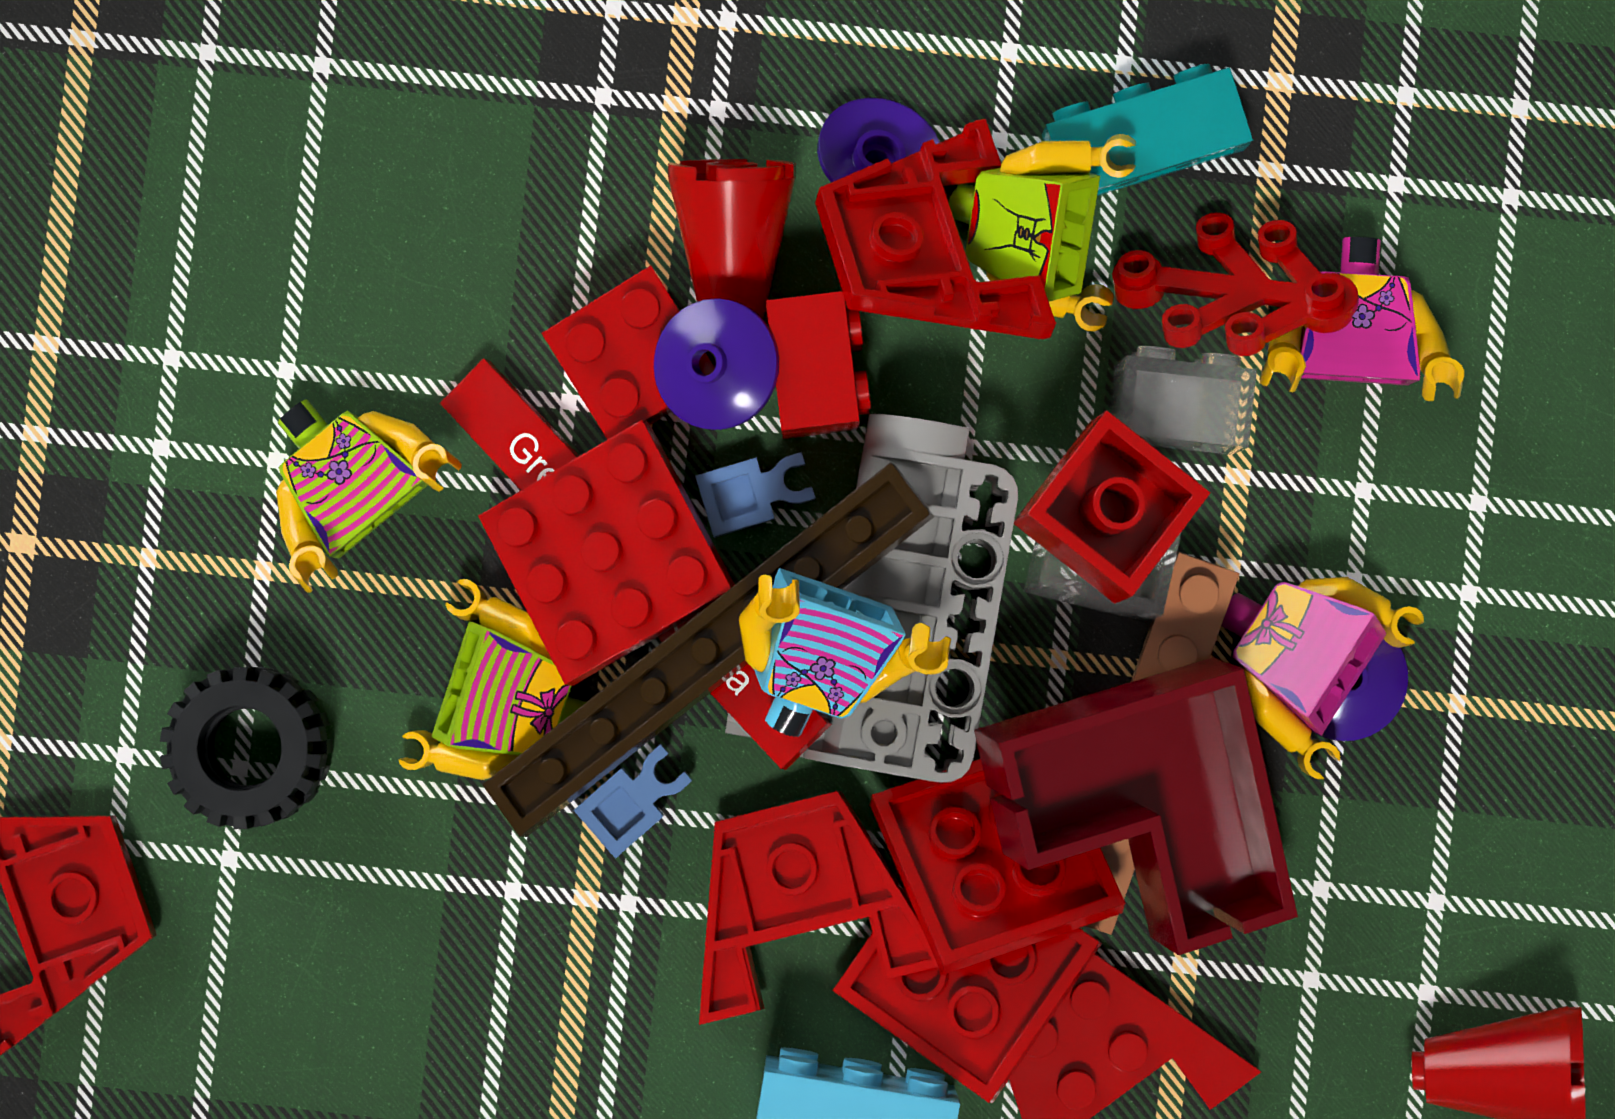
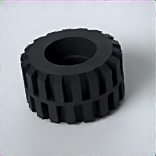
M233 667L232 669L218 670L207 674V678L201 682H193L184 690L186 696L183 700L174 702L167 713L173 717L170 726L162 727L160 742H167V755H161L160 761L162 770L170 769L173 780L167 784L174 795L182 794L187 800L183 806L193 815L201 813L208 817L207 823L218 827L224 825L233 826V829L262 827L297 813L303 804L310 802L319 792L316 787L321 780L326 779L330 766L326 765L327 754L333 753V739H327L325 728L330 725L326 712L320 713L315 704L318 699L311 690L301 688L298 685L299 680L288 674H280L274 672V669L264 667ZM240 709H254L265 714L276 726L281 739V758L275 772L270 778L256 785H240L228 778L220 769L214 754V739L219 725L228 714Z

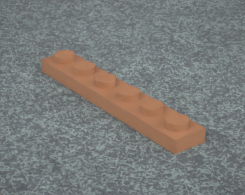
M1177 551L1131 682L1209 659L1240 573ZM1128 839L1100 847L1123 899L1126 896L1135 870ZM1118 915L1095 922L1086 927L1112 935Z

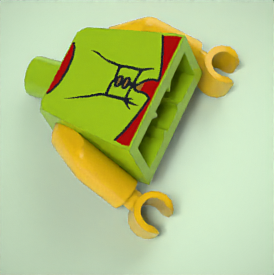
M1118 134L1109 138L1103 147H1091L1090 141H1041L1007 155L1001 164V168L982 171L976 178L975 186L967 183L958 185L950 196L949 206L954 220L969 224L965 252L969 262L985 270L986 277L990 281L1040 275L1054 317L1064 318L1066 313L1074 314L1077 324L1086 331H1097L1106 325L1107 316L1100 313H1092L1085 305L1093 302L1102 306H1110L1114 300L1113 293L1109 288L1099 284L1089 285L1082 290L1100 176L1090 173L1091 166H1101L1104 172L1112 177L1120 178L1130 174L1136 165H1116L1110 160L1108 152L1114 146H1135V139L1129 135Z

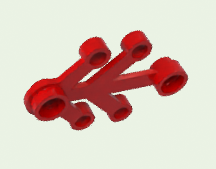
M1210 213L1201 217L1196 224V235L1199 249L1205 254L1213 255L1228 274L1163 267L1152 254L1142 250L1130 251L1121 256L1112 272L1115 297L1120 304L1128 308L1143 309L1153 306L1162 299L1165 292L1217 299L1198 309L1189 304H1177L1171 306L1163 313L1162 327L1164 339L1169 345L1177 348L1193 346L1201 339L1202 335L1225 324L1228 349L1238 356H1251L1260 352L1266 343L1302 325L1319 333L1339 331L1350 323L1359 305L1356 285L1343 275L1320 273L1298 248L1296 228L1285 220H1273L1261 226L1258 231L1259 252L1266 261L1278 263L1292 282L1270 280L1236 241L1234 222L1230 216L1224 213ZM1213 233H1221L1219 235H1210ZM1276 240H1283V242L1273 243ZM1263 305L1281 307L1262 318L1251 312ZM1181 324H1188V326H1186V327H1182V328H1177V327H1176V326L1181 325ZM1245 332H1250V333H1252V334L1247 335V336H1240V335H1239V334L1245 333Z

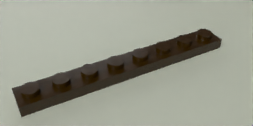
M890 462L482 784L518 836L528 837L748 664L745 661L739 616L758 593V580L761 575H770L772 577V588L775 576L779 568L843 589L935 516L898 467Z

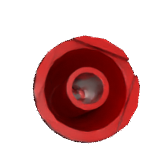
M747 159L684 160L680 161V164L668 163V180L697 302L707 299L731 300L747 306L761 318H764L766 300L769 298L795 184L796 163L766 160V167H758V163L747 162Z
M1564 1006L1425 1038L1424 1051H1412L1413 1090H1425L1426 1103L1494 1119H1586L1582 1007Z

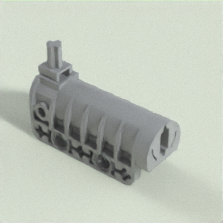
M869 414L856 489L892 462L898 467L935 517L842 590L893 607L906 633L904 639L911 638L912 628L915 624L923 623L930 627L929 642H937L944 637L951 638L950 650H955L958 633L956 629L947 627L948 616L961 613L965 594L952 596V584L964 590L986 589L985 600L980 597H976V600L971 599L969 617L974 621H979V630L976 633L966 635L962 653L976 652L974 665L961 659H949L947 668L941 673L930 675L915 671L901 678L869 701L859 703L851 716L840 719L823 713L832 725L800 757L939 783L955 781L969 770L974 758L976 746L974 729H978L1018 502V487L1013 476L1005 469L992 464L964 460L970 428L904 416ZM984 481L991 483V494L1001 497V503H995L993 508L988 509L984 528L997 527V535L985 530H962L963 522L972 526L973 521H978L980 502L975 498H971L969 492L976 491ZM975 543L982 546L988 552L990 568L983 578L969 577L961 570L958 564V554L963 545ZM950 669L961 671L969 683L967 697L955 706L944 705L936 694L938 678L943 672ZM931 710L950 718L965 717L962 729L952 724L949 726L948 743L958 749L956 759H945L942 768H935V760L925 754L927 744H938L942 730V724H938V722L928 723ZM728 713L725 733L752 738Z

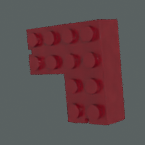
M1212 657L974 729L986 784L1002 794L990 798L1002 852L1024 868L1030 870L1128 839L1150 938L1177 955L1232 939L1230 926L1243 934H1247L1298 917L1243 668ZM1213 909L1214 916L1205 911Z

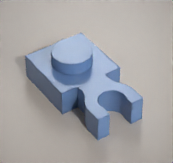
M802 452L786 456L771 471L761 473L756 457L696 475L713 537L716 538L775 520L771 503L784 501L790 504H802L815 500L812 487L796 492L789 490L784 484V476L788 470L805 465Z
M662 744L646 757L642 771L635 779L622 767L573 810L615 859L664 816L663 812L654 802L662 796L680 792L693 781L686 771L670 783L662 782L657 778L655 773L656 764L669 754Z

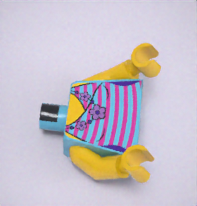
M779 568L775 576L773 588L770 575H761L759 577L758 593L739 616L745 661L754 669L761 689L768 695L775 697L765 717V721L773 729L788 736L799 737L802 734L813 710L840 719L851 716L859 703L869 701L901 678L915 671L922 674H939L948 666L951 638L944 637L940 641L929 642L930 627L926 624L918 623L912 628L911 638L904 639L906 633L893 607Z

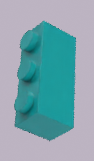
M1202 64L1181 71L1173 76L1176 84L1155 91L1151 90L1149 83H1141L1122 89L1113 94L1115 103L1091 110L1088 101L1061 108L1052 113L1055 122L1046 124L1042 133L1043 141H1090L1091 147H1103L1109 138L1118 134L1129 135L1135 139V146H1114L1108 152L1110 160L1116 165H1136L1135 169L1127 176L1120 178L1112 177L1104 172L1101 166H1091L1090 173L1100 176L1097 196L1244 151L1251 144L1253 138L1230 67L1212 72L1210 64Z

